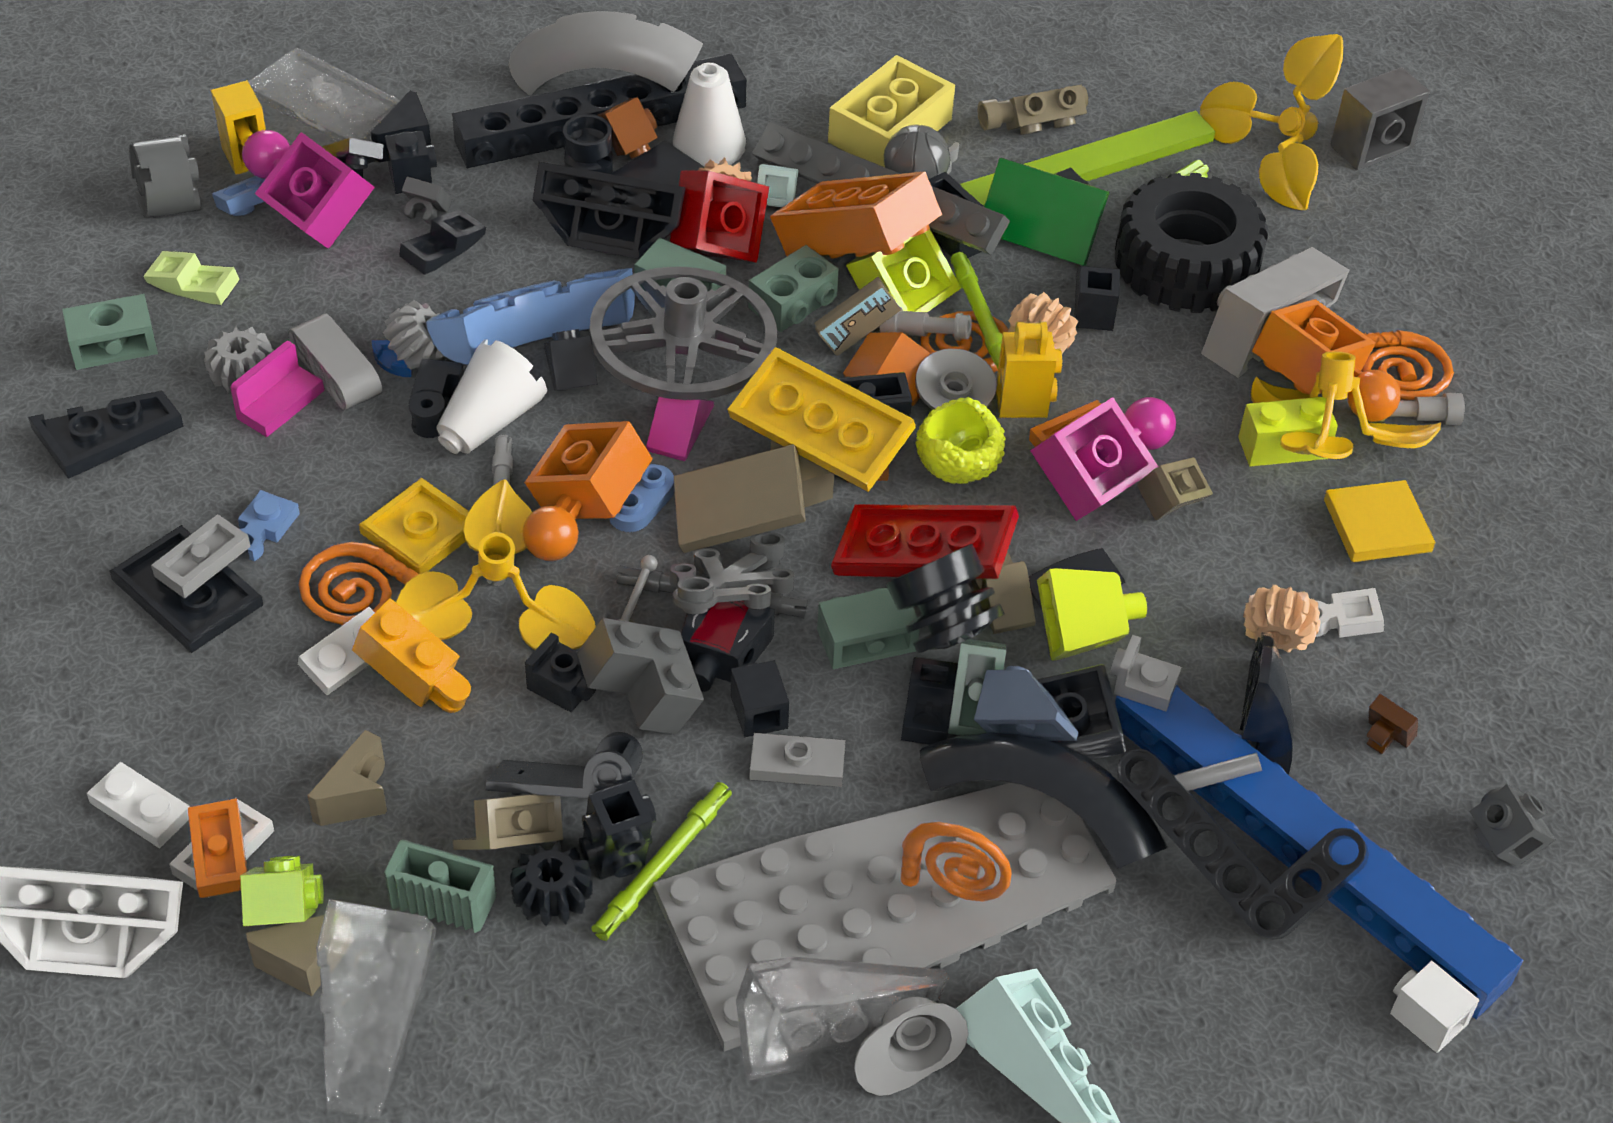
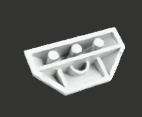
M0 866V942L26 970L127 978L177 933L183 882L149 877Z

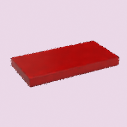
M855 504L831 567L834 575L900 577L973 544L985 570L975 579H998L1019 518L1016 505Z

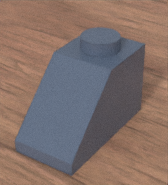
M1008 666L1005 670H986L974 720L987 733L1021 734L1048 741L1077 740L1078 731L1049 692L1032 676L1029 670L1019 666Z

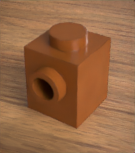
M638 97L628 99L597 115L607 120L612 127V147L617 156L629 154L631 159L650 150L651 148L648 143L658 138L654 131L657 128L655 118L648 108L643 109Z

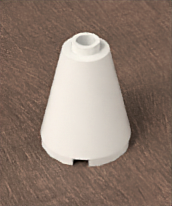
M704 63L694 68L691 72L672 139L674 147L704 167L710 159L719 164L724 157L728 165L733 164L741 158L745 152L746 138L728 72L715 63Z
M488 339L483 340L476 348L437 425V431L440 434L438 437L439 442L454 454H458L459 451L465 454L470 453L542 400L547 392L542 376L536 381L529 373L533 365L515 349L497 340L490 346L488 345Z

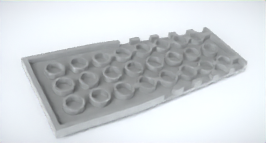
M1008 783L788 838L654 882L653 887L659 906L725 1052L864 1003L918 979V973L930 967L938 965L939 968H943L959 961L960 954L981 945L983 949L999 943L1001 936L1024 926L1026 930L1040 925L1042 918L1065 908L1069 912L1081 907L1084 899L1102 891H1106L1107 894L1114 892L1116 877L1082 819L1072 809L1043 792L1020 784ZM944 822L976 831L996 844L1009 860L1012 872L1010 886L999 898L980 902L954 896L936 884L927 871L925 857L929 848L940 842L949 841L970 844L984 852L994 862L997 872L994 883L983 890L993 888L1000 881L999 865L986 851L976 844L961 838L947 836L929 838L925 842L922 851L919 883L912 887L905 886L900 879L903 856L902 842L911 830L922 823ZM943 853L936 859L937 867L946 877L943 869L945 861L951 857L962 858L964 854ZM982 866L977 879H980L985 874Z

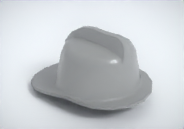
M908 997L899 1000L888 1009L883 1017L881 1026L866 1037L858 1049L854 1062L857 1082L865 1091L878 1096L891 1095L913 1086L931 1073L945 1067L959 1056L965 1048L969 1034L966 1020L957 1009L944 1003H936L924 997Z

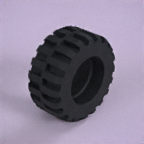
M1172 173L1164 179L1159 176L1150 180L1148 185L1145 183L1141 185L1125 201L1121 212L1115 246V264L1120 269V275L1125 283H1131V289L1139 296L1143 294L1148 296L1150 303L1157 306L1163 303L1169 305V310L1180 312L1181 308L1190 309L1191 313H1202L1205 308H1210L1212 312L1217 311L1219 308L1217 306L1218 297L1227 286H1232L1248 276L1260 272L1268 239L1266 218L1261 208L1257 207V203L1249 194L1243 195L1240 187L1233 183L1227 185L1223 183V179L1212 176L1211 179L1201 177L1202 174L1191 173L1190 176ZM1176 239H1189L1206 245H1193Z

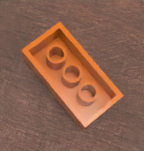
M924 171L822 181L772 214L770 218L786 256L807 245L819 255H829L831 259L852 253H855L856 257L866 256L872 252H881L882 255L896 253L904 248V241L928 231L930 228L929 224L941 216L942 213L927 174Z

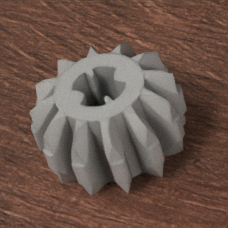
M415 300L403 305L401 308H397L391 313L390 318L385 321L386 329L383 332L385 338L390 341L388 349L394 350L397 354V360H404L410 370L414 368L419 370L422 359L444 361L447 358L433 344L426 321L440 313H434L427 303L421 305Z
M235 326L233 332L219 331L218 339L208 340V348L204 352L205 368L209 372L210 379L215 387L223 386L227 393H230L231 384L272 353L274 349H272L265 333L257 334L253 327L240 331Z

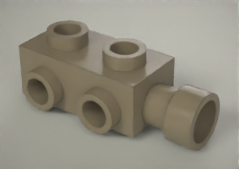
M1081 84L1018 96L999 102L996 99L984 100L978 103V119L983 130L1000 128L1002 123H1006L1008 131L1020 128L1021 135L1042 131L1041 124L1050 122L1054 123V128L1066 127L1076 124L1075 117L1087 114L1088 94L1086 88Z

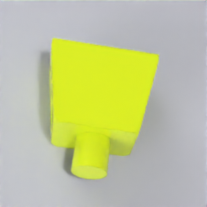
M1055 568L1049 569L1037 579L1052 661L1116 643L1129 634L1128 620L1142 619L1147 615V602L1142 592L1123 594L1120 577L1115 572Z

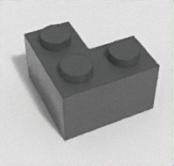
M602 618L577 652L587 687L627 694L638 729L676 734L704 701L679 630Z

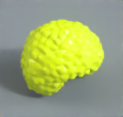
M966 397L950 400L929 412L928 416L925 417L923 423L919 426L915 444L922 464L931 474L951 484H966L975 480H981L983 477L986 478L997 470V465L1002 462V457L1005 455L1003 450L1006 438L1004 436L1005 430L991 411L978 400Z

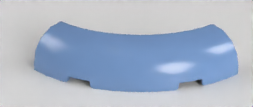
M632 268L586 274L584 278L569 281L566 283L567 286L563 287L560 281L553 280L492 295L474 301V306L464 309L463 314H460L457 309H451L426 321L427 329L433 344L445 357L456 363L466 365L469 364L476 348L486 339H488V345L490 346L497 340L513 348L552 337V333L590 329L591 314L598 299L616 282L633 275ZM631 288L619 295L608 307L603 318L602 327L630 321L635 306V293Z

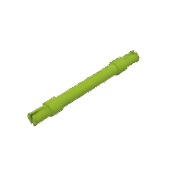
M957 252L950 259L955 269L954 273L960 287L967 296L984 335L987 350L998 369L1003 335L998 330L969 259L963 252Z
M722 782L715 783L703 800H699L693 806L684 822L625 890L620 891L608 904V909L591 927L592 932H597L595 935L599 939L607 941L622 922L628 920L638 908V903L653 887V883L660 879L701 830L706 829L717 816V811L732 796L731 790H727L729 788Z

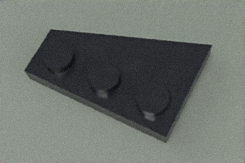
M162 390L111 400L106 408L84 412L83 406L67 409L68 415L46 420L43 414L28 417L31 429L68 479L184 427L181 414Z

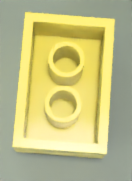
M896 55L830 107L828 143L845 152L885 167L884 150L891 137L901 128L908 125L922 124L939 131L952 120L955 84Z

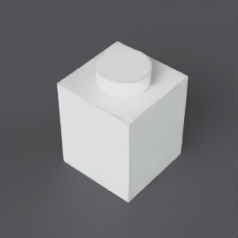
M1431 961L1418 974L1414 970H1410L1400 979L1393 990L1397 995V999L1390 1014L1438 1053L1468 1025L1479 999L1436 963Z

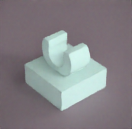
M765 164L759 166L757 183L770 186L767 199L768 206L784 207L795 199L798 169Z

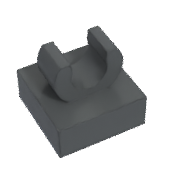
M406 177L402 192L410 199L406 203L404 210L407 217L414 219L416 212L420 208H426L423 220L427 224H431L432 219L437 218V210L448 212L453 200L442 186L411 177Z

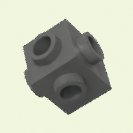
M1506 784L1503 787L1495 788L1486 793L1481 803L1469 811L1478 825L1474 832L1481 844L1488 851L1494 852L1497 857L1514 866L1521 865L1555 841L1542 819L1546 815L1545 809L1529 791L1524 794Z

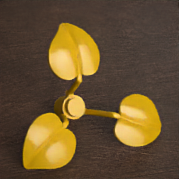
M1338 34L1304 38L1295 43L1286 54L1283 72L1285 79L1289 83L1296 85L1293 95L1299 108L1289 107L1280 116L1253 111L1257 101V94L1253 88L1241 82H1228L1216 87L1205 97L1200 107V115L1215 130L1214 139L1222 143L1232 144L1244 139L1251 130V117L1277 123L1280 131L1284 135L1291 137L1278 145L1279 152L1266 155L1262 159L1259 168V179L1264 191L1274 201L1288 208L1307 210L1310 195L1317 180L1318 160L1316 154L1311 148L1301 143L1303 140H1308L1314 136L1318 128V120L1313 113L1309 112L1310 106L1305 103L1301 92L1310 100H1318L1324 97L1334 86L1343 58V38Z
M1325 352L1322 354L1320 372L1316 373V382L1310 395L1298 390L1268 384L1258 377L1254 379L1251 388V400L1253 403L1319 397L1318 394L1322 390V396L1326 398L1320 435L1309 432H1291L1281 437L1280 445L1282 448L1299 454H1313L1322 458L1341 459L1348 457L1352 453L1353 443L1351 440L1343 437L1328 436L1334 400L1346 399L1347 393L1350 391L1353 394L1362 433L1367 436H1373L1375 443L1399 448H1419L1427 445L1437 435L1441 428V422L1430 425L1368 424L1359 389L1360 378L1354 377L1356 357L1345 352Z
M505 479L499 481L483 493L465 518L464 537L468 546L478 552V564L472 567V574L464 588L458 591L456 581L447 574L435 571L424 572L406 583L396 601L398 605L440 640H445L461 633L470 623L472 610L463 599L470 595L480 576L491 581H501L510 577L523 604L529 608L520 616L519 631L525 643L532 649L536 650L551 632L559 636L560 643L574 650L579 649L596 627L593 616L585 603L567 588L548 585L538 591L535 601L529 597L519 575L520 570L514 566V556L526 549L523 541V526L532 511Z

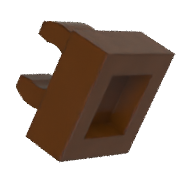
M1379 694L1369 706V723L1373 726L1367 733L1369 740L1366 744L1380 754L1385 752L1393 740L1407 748L1417 736L1418 718L1382 694Z

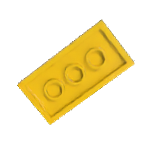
M777 347L771 351L727 409L730 418L784 447L794 444L800 456L867 492L870 491L916 428L914 419Z

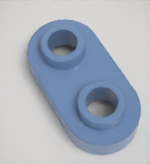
M649 464L641 480L635 485L625 500L620 512L614 518H609L610 523L616 529L625 532H635L645 528L672 498L674 494L673 473L665 466Z

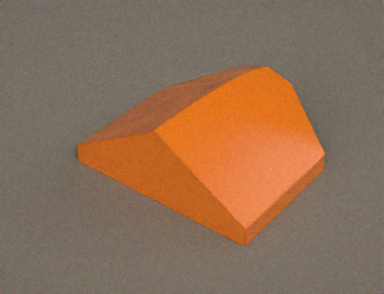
M903 332L869 333L846 367L843 375L846 378L904 372L911 393L912 406H914L920 398L915 383L916 373L921 362L931 353Z

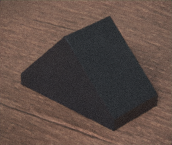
M410 90L371 131L372 142L383 144V159L378 162L388 161L385 136L402 132L423 131L426 145H431L429 123L417 92Z

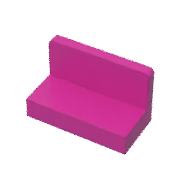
M290 341L284 342L233 382L230 387L237 419L265 437L271 435L325 391L322 379L299 366L295 344Z

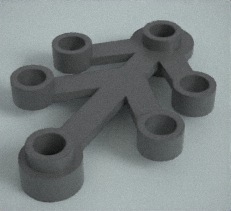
M771 532L752 535L750 537V554L726 569L723 568L720 562V552L718 550L704 548L695 551L694 565L678 563L670 567V584L677 587L673 592V603L688 614L705 613L717 602L744 600V605L748 608L764 609L771 605V592L789 593L794 590V572L783 568L764 572L752 571L758 567L773 568L780 564V560L784 557V537ZM696 571L705 573L707 578L696 577Z

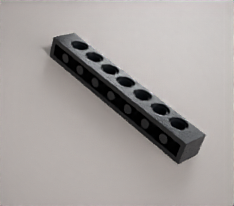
M732 53L694 61L690 70L674 92L648 78L633 74L452 113L454 141L467 169L563 148V126L568 120L583 114L597 116L635 97H638L643 109L648 108L655 118L657 127L676 123L691 72L694 68L704 63H715L728 72L738 109L746 107L747 79Z

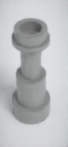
M902 309L880 325V333L903 332L905 335L927 336L928 333L954 334V339L961 341V339L970 338L972 320L970 315H963V313H957L955 318L929 317L927 312L903 311Z
M1443 393L1442 397H1415L1414 401H1400L1398 408L1390 417H1414L1415 421H1442L1443 425H1461L1465 412L1464 397L1462 393Z

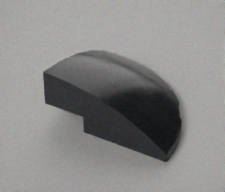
M1262 632L1261 637H1258L1250 660L1240 730H1243L1242 739L1255 741V749L1270 761L1279 764L1286 774L1289 775L1293 758L1294 732L1290 688L1272 634Z

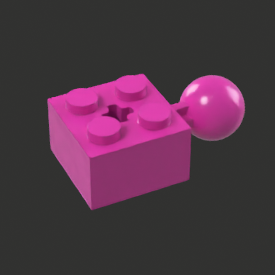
M261 130L249 136L243 146L242 158L246 168L256 177L265 179L255 194L328 249L375 188L302 132H300L290 146L286 138L278 132Z
M1112 397L1053 434L1030 451L1074 519L1078 521L1143 479L1153 469L1158 467L1148 450L1159 449L1171 440L1176 429V418L1172 408L1158 398H1141L1133 402L1124 414Z

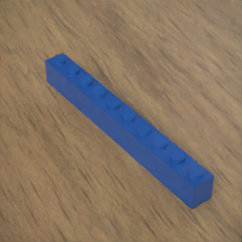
M1176 685L1167 711L1116 696L1115 705L1123 734L1141 749L1148 750L1161 760L1174 775L1257 752L1262 771L1197 788L1193 791L1288 868L1334 829L1348 828L1357 832L1368 846L1369 856L1367 864L1328 900L1418 973L1431 961L1436 963L1479 999L1472 1015L1473 1018L1477 1019L1512 985L1524 960L1517 956L1509 945L1501 940H1497L1474 922L1467 912L1451 904L1437 893L1429 882L1418 878L1399 863L1392 853L1380 848L1359 831L1354 823L1338 815L1323 803L1316 793L1305 789L1286 774L1279 764L1267 759L1253 748L1247 740L1242 739V735L1234 733L1215 718L1209 709L1200 706L1182 692L1178 685ZM1351 839L1337 841L1332 848V858L1337 864L1341 865L1354 862L1359 853L1357 843ZM1306 871L1299 875L1318 892L1321 890L1322 881L1317 872Z

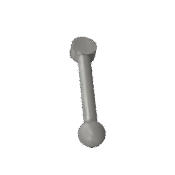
M646 555L641 559L640 565L642 570L623 615L619 619L620 621H630L649 573L657 568L658 562L654 556Z

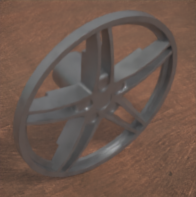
M693 267L654 268L630 275L616 282L601 295L593 308L590 318L589 332L592 349L604 368L621 382L634 389L669 399H709L727 395L744 388L776 347L777 326L774 316L765 301L757 293L731 277ZM676 278L670 281L666 287L664 285L659 286L654 281L658 279ZM699 280L711 282L722 287L716 291L711 289L707 292L706 286ZM630 288L653 317L621 323V327L602 330L603 318L608 307L619 295ZM744 298L752 305L762 320L765 332L764 343L748 339L745 333L719 325L717 322ZM666 346L667 382L645 376L621 362L613 352L647 350ZM698 349L727 359L749 363L747 367L729 377L712 382L691 384ZM675 354L687 355L683 384L674 383Z

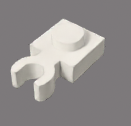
M1375 588L1331 594V604L1317 601L1318 611L1320 612V627L1315 637L1322 636L1330 629L1336 628L1340 638L1384 632V619Z

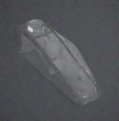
M328 900L316 952L317 966L320 967L322 995L320 996V1009L324 1022L325 1046L323 1047L327 1109L329 1111L380 1119L426 977L436 935V927L426 916Z
M795 956L750 963L747 966L736 998L745 1074L749 1080L790 1073L808 1066L809 1059L807 1055L831 1045L836 1053L851 1047V1040L858 1037L862 1032L871 1028L876 1030L880 1027L888 1009L899 1000L908 997H924L939 1003L949 976L942 969Z

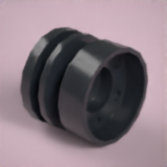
M973 544L886 583L898 610H905L916 606L920 608L922 615L906 626L908 633L928 626L931 634L913 643L917 653L952 647L982 633L995 619L1005 614L1000 604L982 611L977 602L995 594L993 587L971 591L968 583L985 571Z

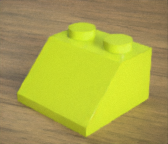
M930 228L925 233L910 237L904 241V248L896 253L882 255L881 252H872L866 256L857 257L846 264L859 290L879 277L903 311L929 312L961 289Z

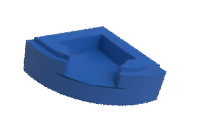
M372 340L375 361L382 369L397 376L412 377V370L407 367L404 360L398 361L395 351L388 349L389 340Z

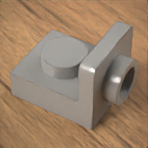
M1132 635L1127 649L1118 648L1112 663L1110 674L1117 676L1114 695L1167 711L1182 667L1138 653L1141 637Z

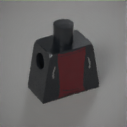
M744 600L717 602L705 613L686 614L681 636L702 692L709 691L716 678L731 682V668L756 662L774 637L775 609L770 607L764 609L748 608L744 605Z

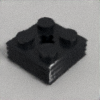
M1099 664L1037 679L1049 692L1067 718L1075 717L1069 720L1078 731L1077 740L1051 742L1066 746L1091 760L1126 752L1123 731L1105 665Z

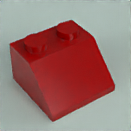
M681 170L679 186L686 189L680 224L671 233L670 242L701 255L757 263L770 186L709 170Z

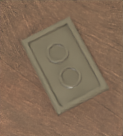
M794 444L674 476L678 544L683 553L806 522L799 454Z

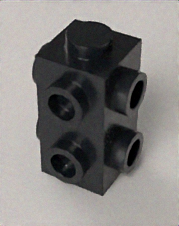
M635 780L588 795L586 815L582 816L584 833L583 837L579 838V847L583 859L588 860L589 865L594 864L600 880L614 875L618 878L626 877L638 871L642 865H645L648 845L652 844L651 829L652 823L656 822V812L650 797L647 794L641 795Z

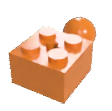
M1313 299L1271 311L1252 352L1263 359L1266 367L1275 372H1280L1294 382L1293 385L1298 391L1310 395L1316 382V373L1320 372L1323 353L1345 352L1356 357L1354 377L1360 378L1359 389L1368 421L1377 422L1390 417L1400 403L1401 393L1399 385L1390 374L1375 369L1361 371L1376 342L1318 300ZM1350 391L1347 393L1348 404L1352 412L1358 417L1353 394Z
M630 421L567 424L563 426L524 482L540 505V508L533 511L527 517L523 526V541L533 556L544 561H557L565 558L574 550L578 541L579 532L575 519L614 518L620 512L625 500L635 485L641 480L643 473L653 459Z

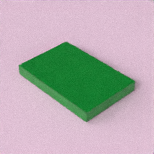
M999 157L984 207L1003 214L1010 220L1001 239L1086 266L1110 192Z

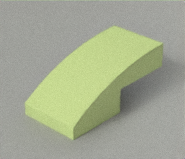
M162 251L144 275L147 283L168 293L222 305L240 280L234 267L204 266L200 264L195 253Z

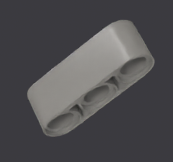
M324 313L288 330L289 341L295 344L297 356L313 375L323 380L325 390L342 410L349 409L382 393L381 381L372 364L328 314Z

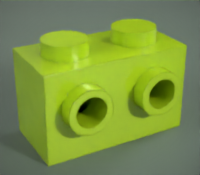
M300 856L272 857L270 861H264V867H254L240 875L243 926L305 922L316 912L318 904H323L322 875H314L313 863L301 864Z

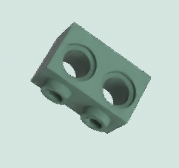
M805 245L750 279L749 288L765 301L774 316L777 330L782 332L793 324L801 323L807 315L821 306L829 305L837 297L839 268ZM748 302V308L759 316L756 310Z

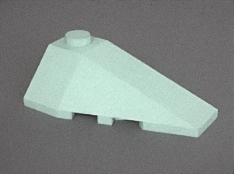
M1037 968L996 977L956 1008L966 1020L969 1033L966 1043L975 1048L984 1059L1059 1122L1120 1123L1106 1093L1095 1084H1089L1085 1075L1087 1074V1066L1091 1063L1084 1049H1075L1069 1043L1063 1029L1069 1027L1071 1022Z

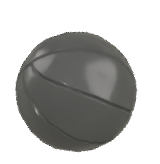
M915 124L901 128L891 137L884 150L885 168L900 174L925 171L928 179L943 172L947 173L950 167L949 146L938 131L926 125Z

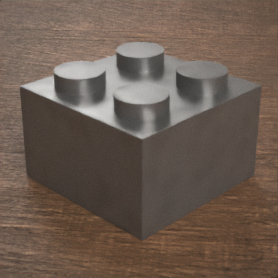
M1403 67L1344 88L1330 146L1356 170L1413 149L1430 91Z

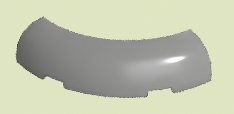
M608 11L583 12L560 17L554 24L542 29L536 28L512 50L508 65L513 79L528 95H532L546 81L558 75L588 68H607L634 73L659 83L674 92L696 60L703 43L668 24L660 23L659 26L636 20L637 16L634 14Z

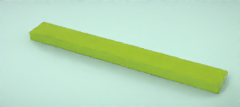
M1195 110L1028 162L1024 165L1052 174L1071 167L1082 179L1090 181L1213 142L1215 130ZM995 173L961 183L960 185L985 206Z

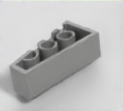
M1311 247L1299 254H1293L1276 265L1272 264L1267 269L1255 275H1250L1232 286H1227L1218 297L1217 306L1219 308L1201 354L1237 378L1241 377L1248 370L1247 364L1252 358L1259 362L1262 360L1255 353L1253 354L1252 349L1271 311L1313 299L1318 300L1329 308L1337 301L1350 270Z

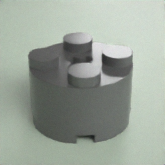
M174 135L131 142L132 144L129 145L132 179L136 178L139 191H135L143 217L154 218L200 211L199 194L197 189L193 188L192 181L199 180V172L195 158H187L190 154L186 135Z

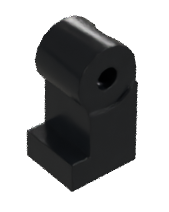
M431 359L421 360L409 399V411L412 416L411 427L418 436L423 438L440 436L437 431V425L464 374L462 363Z

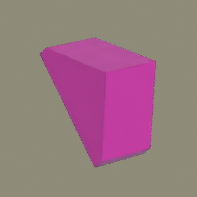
M659 397L646 445L648 452L686 461L714 407V401L707 399L677 400Z

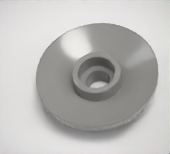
M943 349L930 354L919 365L915 379L916 389L920 398L932 410L950 400L966 397L978 400L981 404L988 407L994 399L997 387L995 374L989 364L978 355L962 349Z

